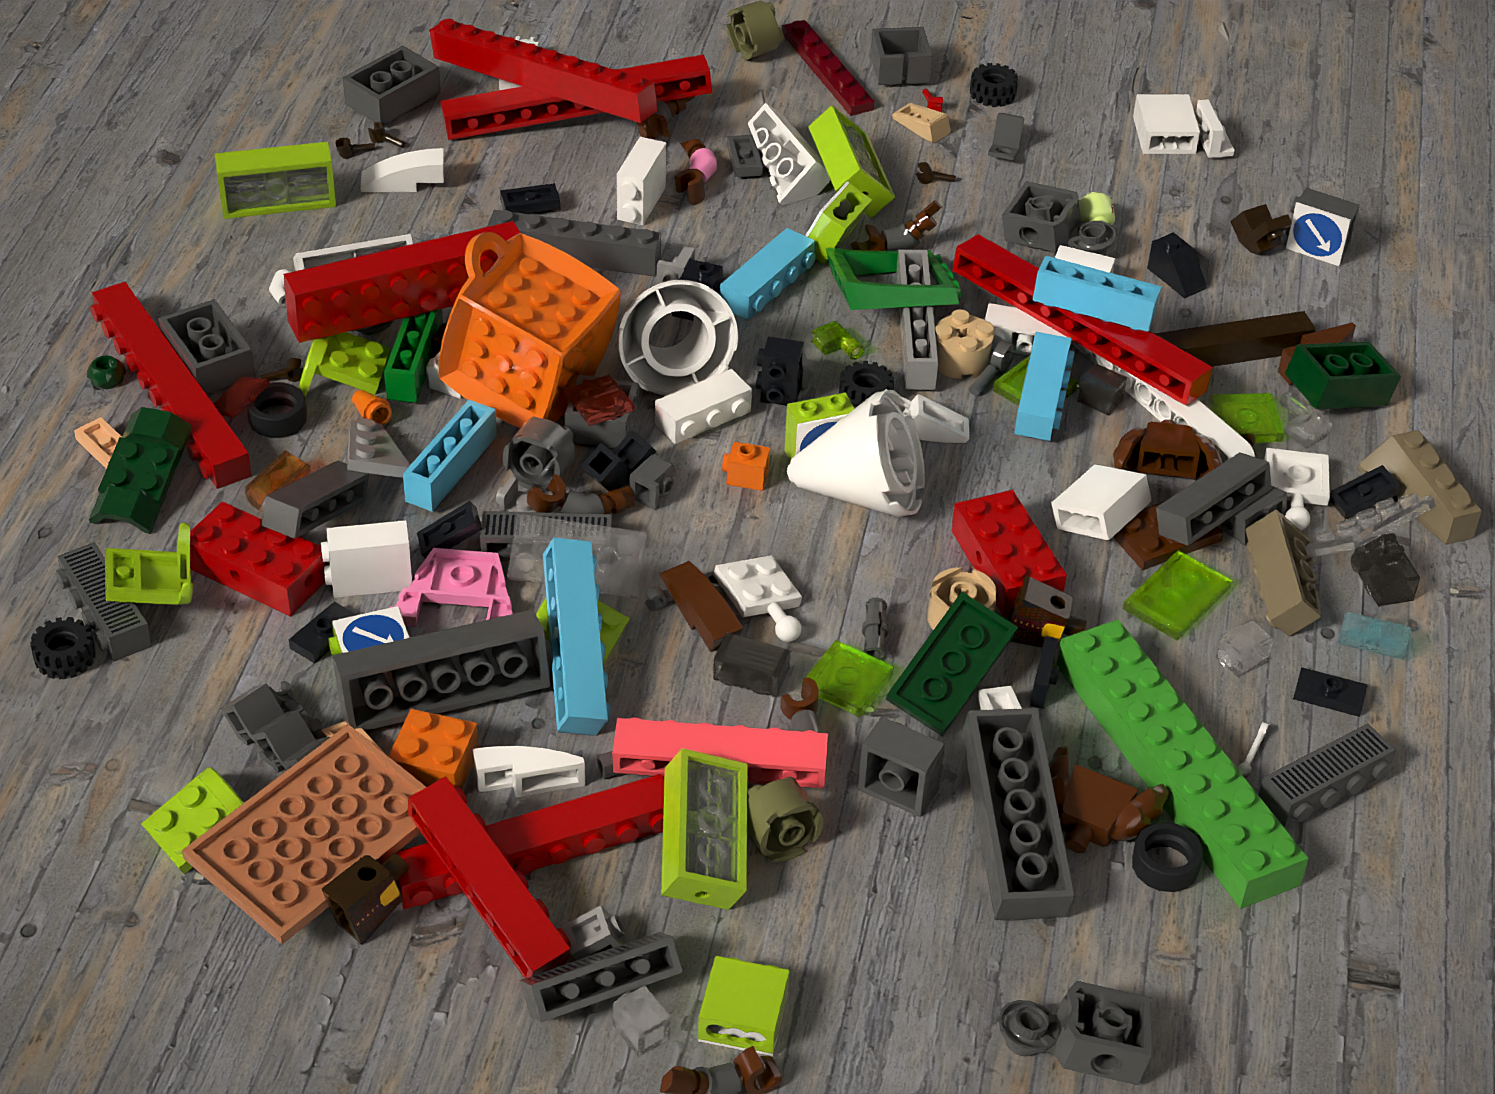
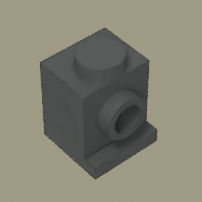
M652 454L630 474V488L634 494L635 501L653 510L658 509L659 499L663 495L669 494L673 487V477L676 474L673 464Z

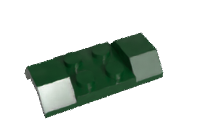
M141 407L130 417L123 437L118 439L98 488L99 496L90 515V523L97 524L102 519L108 518L129 522L144 533L151 534L191 433V425L169 411Z

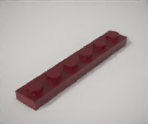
M797 20L793 23L782 25L785 39L850 116L874 110L875 101L806 20Z

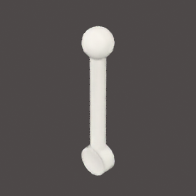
M1262 722L1244 763L1238 766V770L1243 776L1251 773L1250 765L1269 728L1267 723Z

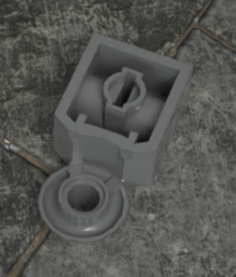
M1028 181L1024 183L1002 214L1005 241L1046 251L1057 252L1059 246L1062 245L1105 256L1114 244L1117 236L1115 228L1109 223L1103 221L1081 222L1077 192Z
M1076 981L1064 996L1056 1015L1035 1002L1016 1000L1007 1003L1001 1009L998 1017L1001 1034L1006 1041L1007 1047L1013 1053L1027 1057L1042 1051L1053 1053L1063 1069L1139 1085L1152 1057L1151 997Z

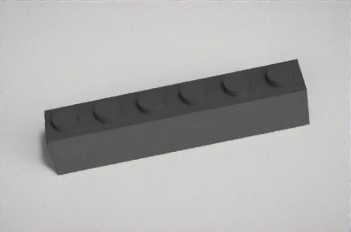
M493 210L487 225L489 227L514 221L522 234L547 243L571 255L590 268L655 277L657 263L661 260V232L648 229L626 228L619 225L611 226L589 221L582 222L565 218L538 216L536 214L515 213L507 210Z

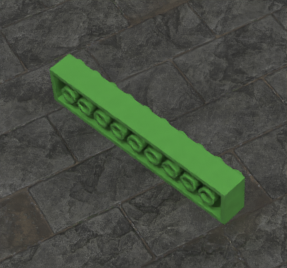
M1119 619L1062 638L1057 659V665H1060L1059 671L1147 787L1152 788L1159 784L1165 785L1170 795L1163 808L1176 824L1188 828L1198 837L1203 846L1204 862L1238 907L1242 909L1301 886L1309 858Z

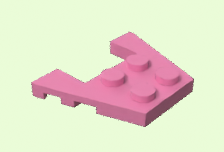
M443 548L432 549L415 572L413 582L408 588H404L401 591L399 601L394 606L399 607L405 626L414 627L417 626L422 602L489 607L486 620L513 614L498 553Z

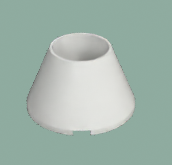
M689 280L667 281L644 291L632 302L625 312L618 332V351L626 372L644 390L663 395L664 397L727 371L738 344L737 323L726 301L710 287ZM675 311H686L694 315L692 329L680 343L666 348L655 347L649 344V336L654 324L664 315Z

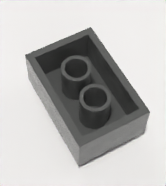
M402 45L343 77L345 105L373 122L387 124L441 94L439 66Z
M215 299L159 318L161 332L206 394L256 377L252 348Z

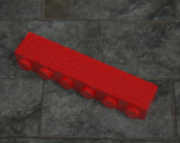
M445 776L410 796L408 799V815L522 976L528 978L565 965L568 962L571 947L568 936L561 928L556 929L549 920L550 914L542 900L539 898L535 900L528 890V882L522 872L519 870L514 871L510 866L504 847L500 842L492 841L487 834L488 829L483 818L478 813L473 814L467 806V798L458 785L453 786Z

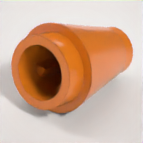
M358 390L353 394L352 403L362 418L373 420L375 423L382 424V426L388 423L392 411L387 400L365 390Z

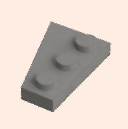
M366 418L350 419L347 470L403 478V473L410 464L382 424L375 423L373 420Z

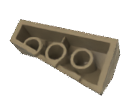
M1420 430L1391 436L1358 464L1357 469L1363 474L1383 465L1400 484V493L1395 495L1398 498L1397 503L1405 510L1414 511L1418 515L1417 520L1445 545L1474 538L1482 510Z
M1276 509L1245 529L1248 538L1246 546L1254 560L1255 565L1252 568L1260 582L1259 594L1266 604V619L1273 628H1279L1286 635L1291 636L1321 617L1319 592L1313 586V584L1317 583V575L1311 569V566L1315 564V556L1312 553H1308V550L1313 548V541Z

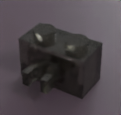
M1395 533L1358 539L1354 554L1351 555L1353 570L1359 574L1366 592L1373 597L1378 607L1414 601L1420 581V576L1405 554L1404 547L1396 540L1397 536Z

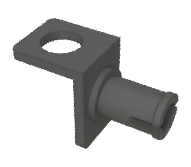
M998 113L993 144L988 151V156L1015 160L1020 148L1024 117Z

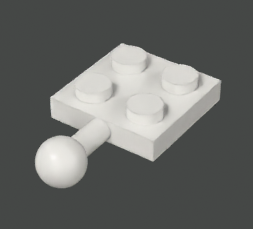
M1266 448L1264 460L1268 461L1270 465L1271 485L1287 492V501H1291V508L1286 512L1285 517L1302 531L1310 524V514L1304 508V503L1328 505L1330 498L1329 457L1325 454Z
M772 555L715 566L713 576L743 618L769 613L776 622L775 632L780 640L792 642L800 636L802 628L799 620L793 616H787L783 610L799 607L802 596Z

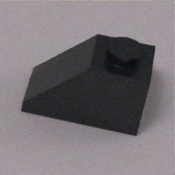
M1174 232L1152 241L1147 269L1184 299L1206 289L1209 260Z

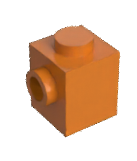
M734 441L730 453L724 454L722 471L727 472L726 485L763 491L769 473L770 447Z

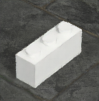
M732 369L655 400V424L674 444H677L751 412L752 388Z

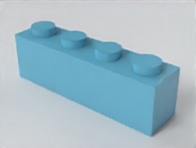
M786 228L720 284V296L729 305L733 314L749 320L757 312L762 311L765 305L774 297H778L781 291L790 283H794L798 276L806 269H810L816 259V254L814 253L815 240Z
M1045 256L1037 273L1033 301L1043 303L1046 306L1070 310L1075 314L1099 318L1105 322L1125 325L1134 330L1148 332L1155 317L1162 286Z
M1041 332L1035 333L1014 434L1050 441L1052 430H1059L1062 412L1057 411V408L1063 409L1066 391H1062L1061 388H1068L1071 372L1065 370V368H1072L1075 351L1069 350L1071 338Z
M468 399L403 473L405 502L431 512L434 511L497 437L496 409Z

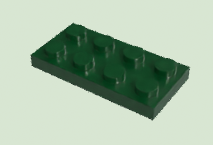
M961 591L886 695V700L943 737L1015 636L1018 627Z

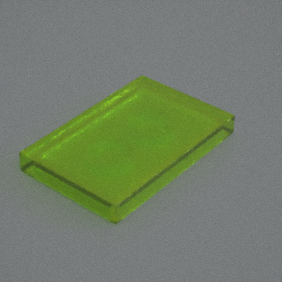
M1177 551L1124 601L1123 610L1178 641L1231 588L1232 580L1186 554Z

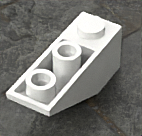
M988 304L984 321L990 322L994 326L992 350L1003 340L1013 345L1009 350L1010 353L1030 356L1036 332L1066 337L1018 308Z

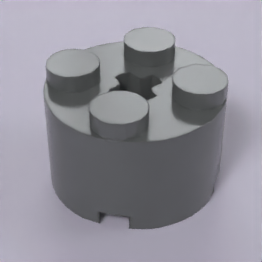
M531 417L505 446L503 464L507 471L510 469L516 476L520 486L528 490L531 487H540L542 491H545L553 475L557 474L562 477L575 459L576 451L573 433L568 427L560 426L551 420Z

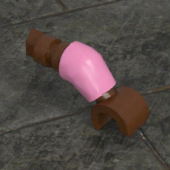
M692 139L680 143L690 158V167L674 176L676 192L683 193L688 190L689 202L692 205L701 203L704 200V183L717 170V160L714 153L707 149L700 139Z

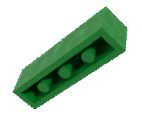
M442 309L403 319L384 370L387 400L417 403L427 375V364L433 358L431 338L444 323Z

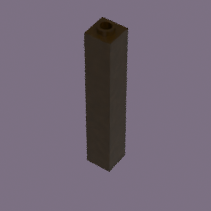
M1305 311L1154 334L1214 367L1279 357L1282 355L1283 349L1300 344L1302 335L1313 333L1316 331V328Z

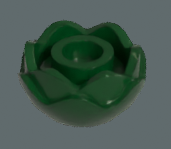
M108 355L97 357L90 363L87 370V378L90 379L93 386H100L103 389H110L116 384H121L126 374L122 362Z

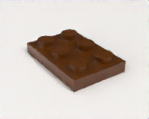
M1163 501L1144 508L1117 532L1113 538L1142 570L1220 542L1223 531L1217 526L1189 546L1159 535L1156 507L1165 502Z

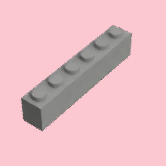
M898 249L897 284L931 285L927 250ZM933 306L899 307L905 389L935 390L938 355Z

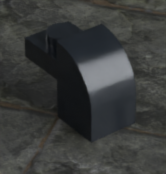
M632 430L613 452L600 443L580 467L607 491H612L630 486V474L657 451Z

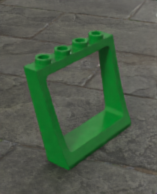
M825 248L832 275L850 310L959 304L958 297H961L962 294L958 281L954 280L952 271L948 270L946 262L943 263L941 255H934L931 250H927L929 272L938 285L882 284L859 281L855 275L897 272L898 251Z

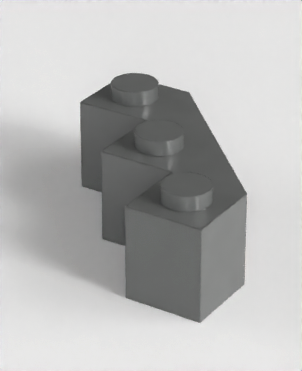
M266 683L251 688L220 709L237 737L247 746L251 743L256 744L261 750L259 751L260 757L279 773L283 769L286 771L328 740L330 736L315 739L310 731L312 726L307 717L300 714L298 710L284 713L280 707L281 700L275 690L268 687Z

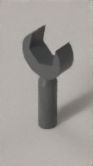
M1003 340L997 344L992 353L990 365L983 370L969 388L973 395L978 396L996 375L997 370L1004 372L1008 369L1014 358V354L1009 353L1013 346L1012 344Z

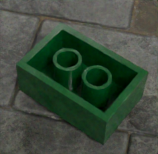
M1369 341L1297 344L1285 371V375L1294 384V387L1309 401V404L1316 410L1388 406L1401 379L1399 373Z

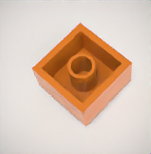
M410 709L388 756L426 787L446 776L453 786L458 785L462 789L473 765L472 749L479 748L477 723Z

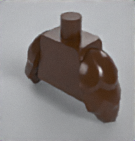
M1169 419L1162 422L1151 421L1148 422L1146 428L1137 427L1128 431L1120 439L1113 453L1116 469L1133 471L1137 467L1136 472L1194 479L1196 477L1200 479L1223 463L1212 440L1205 435L1194 434L1193 428L1190 426L1179 425Z
M1067 746L1058 747L1053 754L1052 760L1049 762L1059 818H1061V829L1070 833L1066 846L1076 853H1085L1090 842L1105 847L1112 840L1128 841L1138 837L1140 831L1148 827L1150 823L1163 813V806L1170 795L1164 784L1148 788L1138 795L1137 788L1077 764L1073 768L1070 779Z

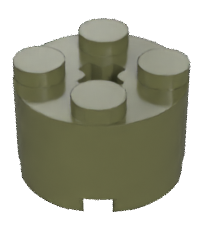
M755 1L732 9L727 14V17L731 16V23L727 24L729 40L736 52L741 51L745 55L741 57L744 60L775 51L779 43L784 41V34L782 29L778 27L775 18V8L771 2Z
M787 777L772 781L764 786L755 785L747 792V835L764 856H767L770 861L785 862L796 858L805 852L802 846L810 839L814 843L820 836L824 825L823 816L794 778Z

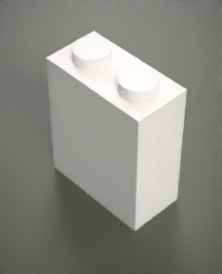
M1137 94L1133 118L1143 154H1196L1200 130L1189 94Z
M639 137L617 173V220L644 225L666 188V142Z
M1093 465L1051 503L1058 530L1110 540L1152 500L1146 474Z
M406 520L326 528L328 542H321L323 562L330 561V565L324 566L326 585H332L334 598L397 592L408 588L412 583Z

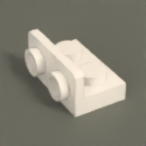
M1209 99L1198 100L1195 116L1200 130L1199 139L1208 158L1233 156L1235 150L1226 134L1224 125L1218 119L1217 111L1213 109Z

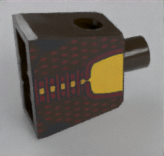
M1025 576L1007 619L1018 627L1017 633L1010 642L1043 648L1045 636L1058 638L1059 644L1063 634L1071 636L1085 631L1087 620L1070 615L1073 598L1070 595Z
M394 853L381 865L370 855H364L321 889L336 923L361 945L367 941L400 904L402 896L396 881L409 870L405 861Z

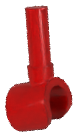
M924 89L922 93L927 99V108L942 112L943 97H933L928 89Z

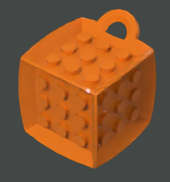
M492 232L478 234L470 240L466 249L465 265L469 278L458 294L444 331L439 356V379L467 400L469 399L496 409L497 418L518 428H521L531 417L556 422L566 412L570 401L567 394L573 392L578 375L594 376L605 355L616 324L621 291L609 280L581 261L533 237L519 233L505 241L501 236ZM490 249L497 254L498 259L490 270L484 274L480 266V256L484 250Z

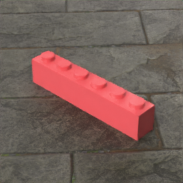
M636 717L629 719L617 718L612 752L613 773L650 776L662 774L665 777V767L679 750L684 748L747 763V783L768 784L772 781L792 777L801 787L824 788L828 733H818L812 730L801 732L782 730L780 728H748L743 725L720 726L710 723H679L674 720L651 721Z

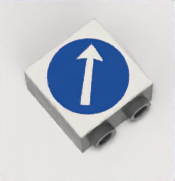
M1306 187L1300 197H1295L1290 212L1294 214L1291 219L1292 225L1286 229L1285 233L1288 235L1286 249L1339 266L1349 250L1360 205Z

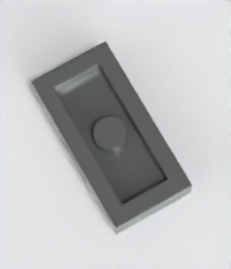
M753 135L727 136V148L735 177L761 176L763 166Z

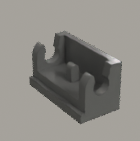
M1272 486L1270 491L1228 518L1233 527L1229 524H1224L1221 526V529L1229 536L1239 540L1240 544L1246 546L1248 543L1246 528L1276 509L1284 516L1286 515L1287 492Z

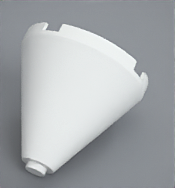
M894 390L876 392L791 459V464L787 467L789 480L795 483L798 488L896 517L917 513L921 507L922 500H915L916 490L925 488L924 460L912 415L904 417L899 408L900 405H905L903 398Z

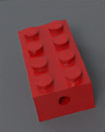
M1013 490L954 504L951 531L973 568L986 574L996 586V606L1003 617L1009 616L1025 576L1064 592L1067 574Z
M222 501L190 531V570L291 617L325 583L324 566L329 565V561L323 562L321 546L300 536L294 539L262 526L263 519Z

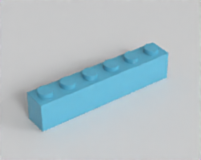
M553 537L543 553L557 732L597 735L604 724L608 723L611 714V707L606 702L605 694L608 676L606 672H603L602 662L605 656V645L600 640L602 615L598 613L597 608L600 589L599 585L595 584L594 576L597 558L592 554L591 541Z

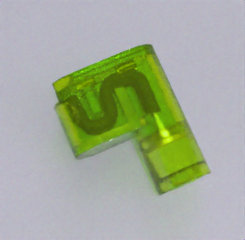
M837 321L817 327L811 332L814 335L811 342L824 355L842 350L852 360H856L864 352V346Z

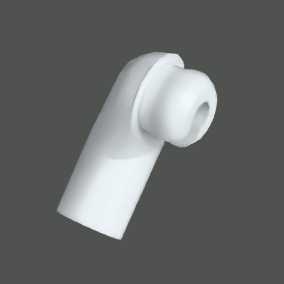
M280 269L275 273L269 287V292L281 307H286L283 274L290 273L286 269Z

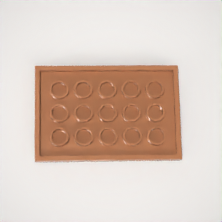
M347 724L182 850L183 858L279 943L283 944L329 907L321 890L325 885L364 855H370L382 865L391 855L397 853L421 833L407 813L408 799L410 796L426 788V786Z

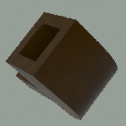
M1266 204L1242 211L1230 221L1239 242L1250 253L1254 254L1282 246L1281 237L1284 236L1283 231L1292 225L1288 214L1272 219Z

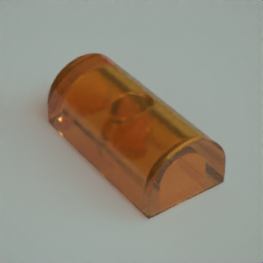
M285 450L246 485L245 494L248 501L254 508L262 512V504L267 495L307 476L310 473L311 466Z

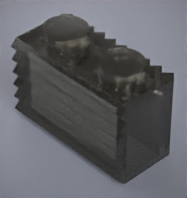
M726 632L723 642H721V646H719V650L714 657L713 679L715 681L719 680L728 686H739L741 689L745 687L747 690L751 689L757 694L771 695L774 698L778 695L790 669L791 650Z

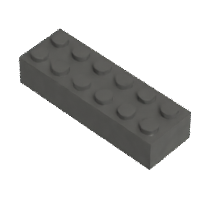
M533 609L332 655L343 718L354 729L362 728L364 731L404 722L410 709L438 714L550 687L544 629Z
M1038 708L969 710L962 730V738L994 919L1066 917L1075 895Z

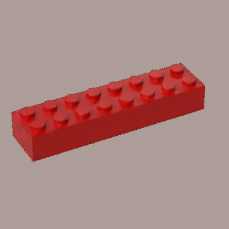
M514 221L285 273L283 275L288 323L298 342L302 343L437 309L452 307L461 288L469 278L465 265V253L470 240L478 234L492 232L507 241L521 232ZM490 249L484 250L480 256V266L484 274L490 270L498 259L497 254Z

